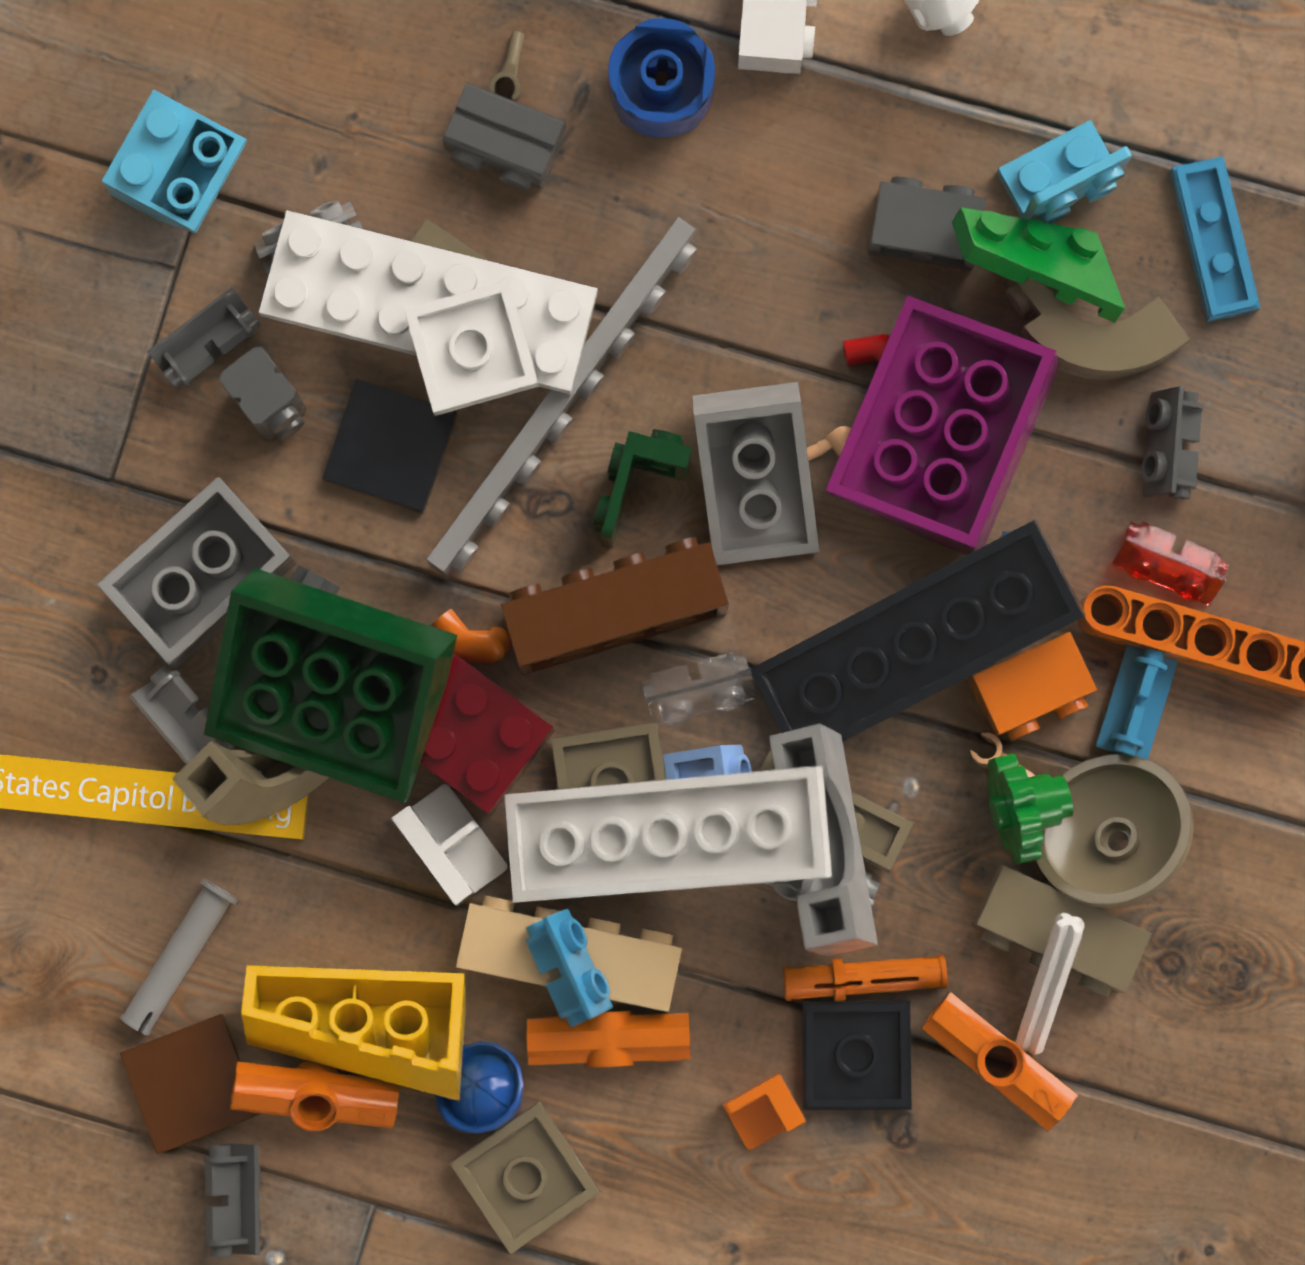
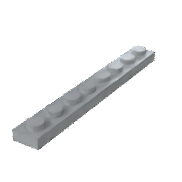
M680 217L676 219L585 343L571 395L554 390L548 393L426 559L432 568L447 578L454 568L461 573L469 565L479 549V546L473 542L483 528L487 526L493 530L499 524L511 505L505 498L517 483L525 487L532 479L542 463L536 457L548 440L556 444L563 437L573 421V418L568 413L577 400L581 398L587 402L593 396L605 377L599 372L611 355L616 359L623 355L636 335L630 328L641 313L647 317L653 314L667 293L661 287L672 271L679 275L682 274L698 251L692 245L696 234L694 227Z

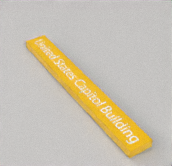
M0 754V809L304 840L309 794L293 805L266 818L250 823L226 825L213 822L200 814L174 782L173 778L178 774L176 772Z

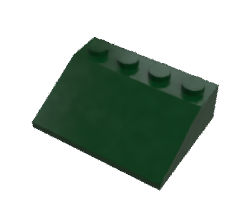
M255 568L230 594L204 735L405 803L409 798L447 684L458 635Z

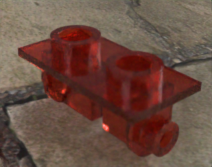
M1130 521L1122 539L1124 542L1111 565L1125 570L1130 576L1138 580L1151 581L1175 591L1178 596L1185 600L1200 602L1210 606L1227 578L1225 574L1229 563L1221 560L1222 554L1187 540L1183 544L1180 555L1171 552L1176 535L1154 527L1145 521H1142L1140 525Z

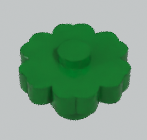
M1014 753L989 759V773L986 775L989 810L1007 852L1010 851L1015 864L1041 859L1040 845L1044 844L1042 830L1062 824V819L1073 816L1072 797L1065 778L1062 775L1051 777L1048 773L1028 777L1025 767L1023 765L1019 766Z

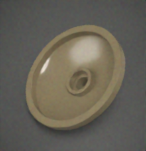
M1115 754L1084 761L1062 775L1071 793L1073 816L1062 819V824L1042 830L1044 844L1040 845L1042 857L1036 860L1046 879L1056 890L1060 891L1067 898L1086 906L1116 908L1128 906L1152 896L1175 877L1185 862L1191 847L1193 816L1183 789L1169 772L1147 759ZM1120 840L1129 841L1125 849L1121 851L1113 850L1116 842Z

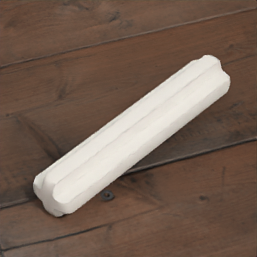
M1061 913L1056 916L1015 1041L1023 1051H1028L1032 1055H1038L1044 1050L1085 925L1079 917H1072L1067 913Z

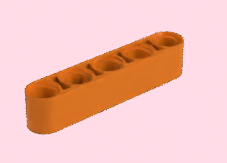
M1104 585L1095 588L1080 602L1086 616L1078 620L1079 625L1085 633L1094 638L1125 647L1128 645L1144 651L1145 648L1158 650L1165 653L1166 658L1305 698V683L1298 673L1299 664L1305 658L1304 641L1115 586ZM1101 598L1113 603L1117 611V619L1113 625H1101L1095 621L1091 613V605L1094 600ZM1147 614H1158L1167 622L1168 634L1164 640H1153L1145 634L1143 620ZM1206 628L1217 635L1219 649L1214 656H1207L1196 648L1195 634L1198 629ZM1251 643L1261 644L1269 651L1271 658L1267 670L1258 671L1248 663L1246 655Z

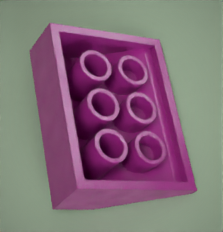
M907 295L827 485L826 492L929 541L968 555L985 546L1058 371L1057 351Z

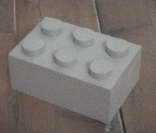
M218 476L97 585L170 666L178 670L224 629L231 591L246 576L257 568L282 577L297 563Z

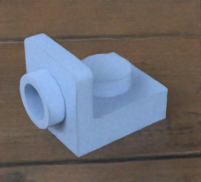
M719 745L663 754L666 780L752 772L750 761L744 754L742 745Z

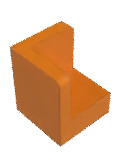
M778 1072L722 1103L745 1147L749 1150L756 1148L785 1130L789 1132L807 1122Z

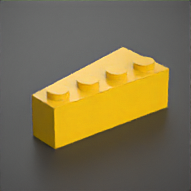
M273 966L246 967L241 1016L248 1045L445 1098L460 1100L466 1016L464 973Z

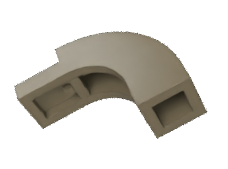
M1008 278L1005 280L1009 288L1005 291V295L1011 306L1021 317L1028 314L1032 319L1030 323L1023 327L1018 337L1056 350L1059 361L1058 369L1074 376L1096 380H1115L1138 375L1169 359L1190 340L1160 297H1157L1127 319L1111 324H1093L1082 321L1068 313L1057 299L1054 298V295L1045 284L1031 278L1023 284Z
M210 741L173 780L203 817L220 824L237 825L257 821L284 810L318 788L329 777L247 749L230 750Z

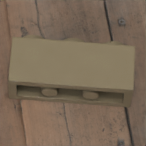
M1004 865L997 868L972 926L983 930L980 937L981 941L1008 953L1014 944L1033 953L1029 963L1040 967L1056 916L1061 913H1067L1072 917H1079L1085 926L1070 970L1082 976L1078 985L1106 998L1109 997L1111 990L1126 993L1152 933L1096 907L1077 903L1067 898L1060 891Z

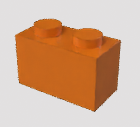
M1071 632L979 672L968 679L992 734L1000 736L1007 732L1011 741L1040 729L1036 719L1052 711H1056L1059 719H1062L1088 707L1085 696L1097 691Z

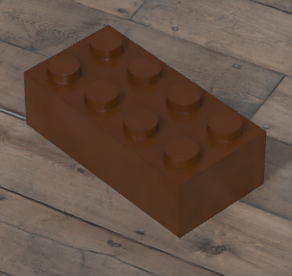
M696 537L687 538L665 546V555L646 560L644 553L633 554L614 561V570L594 576L592 568L561 577L563 586L542 592L540 584H534L510 592L511 601L501 604V608L522 675L531 674L726 615L729 603L710 542L698 545Z

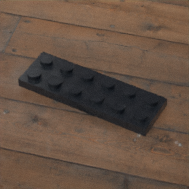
M1033 520L749 669L781 733L822 724L841 734L842 741H845L1085 617L1086 614L1037 521Z

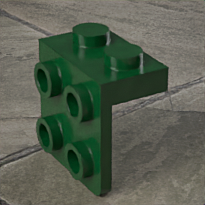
M653 429L651 437L628 431L625 444L615 442L607 472L609 474L608 480L614 481L615 484L611 496L601 494L593 524L595 526L594 531L601 533L602 546L609 548L614 546L634 468L686 481L691 463L692 447L682 444L684 437L668 431Z

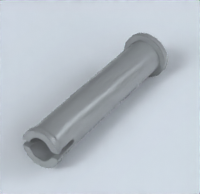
M202 878L200 881L204 887L127 1009L119 1017L137 1031L141 1029L140 1032L144 1035L149 1036L151 1034L153 1026L230 904L237 905L239 902L231 893L205 878Z

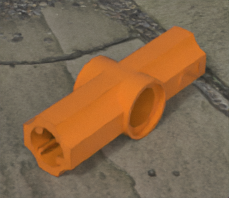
M951 991L938 1003L920 1027L974 1071L981 1080L990 1084L1047 1132L1062 1119L1078 1096L1025 1053L1016 1042L1008 1039ZM997 1046L1007 1048L1013 1059L1009 1072L1000 1077L992 1076L985 1066V1057L988 1051Z
M606 1011L571 1028L567 1019L561 1020L559 1016L527 1019L528 1065L585 1063V1067L632 1066L634 1061L665 1062L691 1059L689 1013L632 1015V1011Z
M311 1061L302 1062L296 1068L237 1062L233 1078L230 1110L289 1116L294 1124L307 1131H322L331 1127L335 1122L392 1129L397 1114L399 1085L371 1077L339 1074L336 1068Z

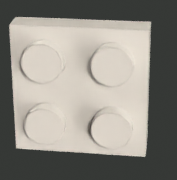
M509 280L404 309L435 416L539 386Z

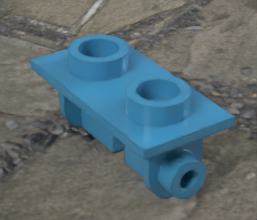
M1126 646L1095 747L1119 755L1137 756L1148 760L1178 661L1166 658V654L1158 650L1145 648L1144 651Z
M569 909L545 917L525 927L529 935L525 942L530 949L540 974L558 967L562 975L561 978L546 984L561 1020L566 1018L571 1028L613 1008L609 999L610 989L603 973L595 968L586 949L587 937L581 924L572 918Z

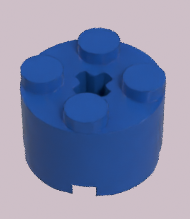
M656 18L636 25L633 30L628 32L623 38L621 37L614 46L610 56L608 75L612 105L624 125L649 137L668 138L695 129L707 113L713 98L715 80L713 54L705 42L695 33V30L683 22L668 18ZM664 71L668 73L666 86L655 85L657 72Z

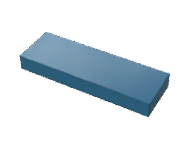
M1224 156L1172 167L1170 175L1206 323L1257 312L1261 307Z

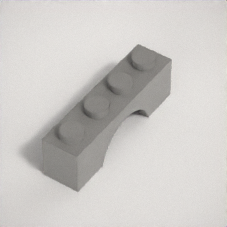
M817 724L769 736L775 770L822 766L832 877L803 879L802 888L796 895L805 950L824 956H832L877 946L876 930L841 734L822 724Z

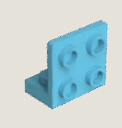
M1089 120L1001 166L996 174L1021 218L1040 220L1053 224L1071 213L1069 206L1079 199L1087 196L1091 203L1114 191L1118 187L1115 182L1125 176L1123 170L1131 159L1132 154L1127 146L1109 154L1092 121Z

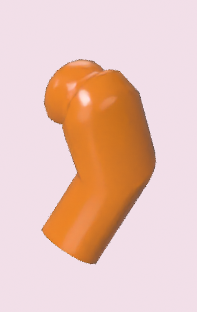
M452 609L441 615L431 625L434 628L458 635L454 653L467 663H495L503 659L504 654L510 651L512 646L510 635L504 628L494 626L490 631L469 630Z

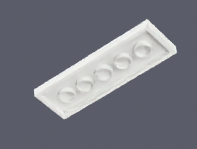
M286 210L259 314L261 317L417 356L404 309L509 280L539 384L538 387L571 395L598 289Z
M822 766L504 795L513 903L832 877Z

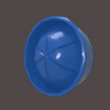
M479 1041L463 1046L460 1100L457 1101L435 1095L436 1108L447 1124L461 1132L478 1134L500 1129L514 1118L521 1107L524 1095L521 1066L512 1052L498 1043Z

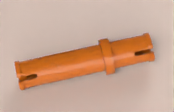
M944 954L843 963L842 958H831L830 964L797 967L783 966V987L786 1001L833 996L834 1002L845 1001L846 995L935 988L947 989L948 984Z

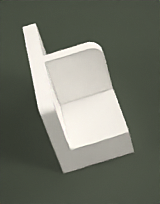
M442 784L413 807L408 805L392 817L397 827L456 906L461 905L508 869L507 863L448 784Z

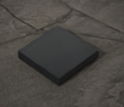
M356 379L322 479L359 493L425 513L458 413L457 411H451L435 416L430 402Z
M802 1001L803 1110H912L910 1001Z

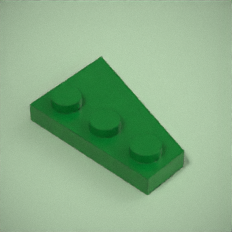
M964 207L959 209L951 221L965 261L1020 284L1027 282L1029 278L1054 289V298L1073 305L1075 300L1079 298L1100 307L1098 309V316L1114 323L1125 310L1097 232L1084 228H1072L1045 223L1040 220H1029L1002 215L993 211H980Z

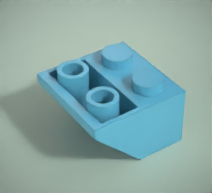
M153 89L101 182L111 196L150 217L197 233L248 141L246 138Z

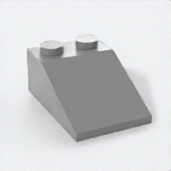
M798 382L693 395L694 421L711 546L717 565L820 552Z

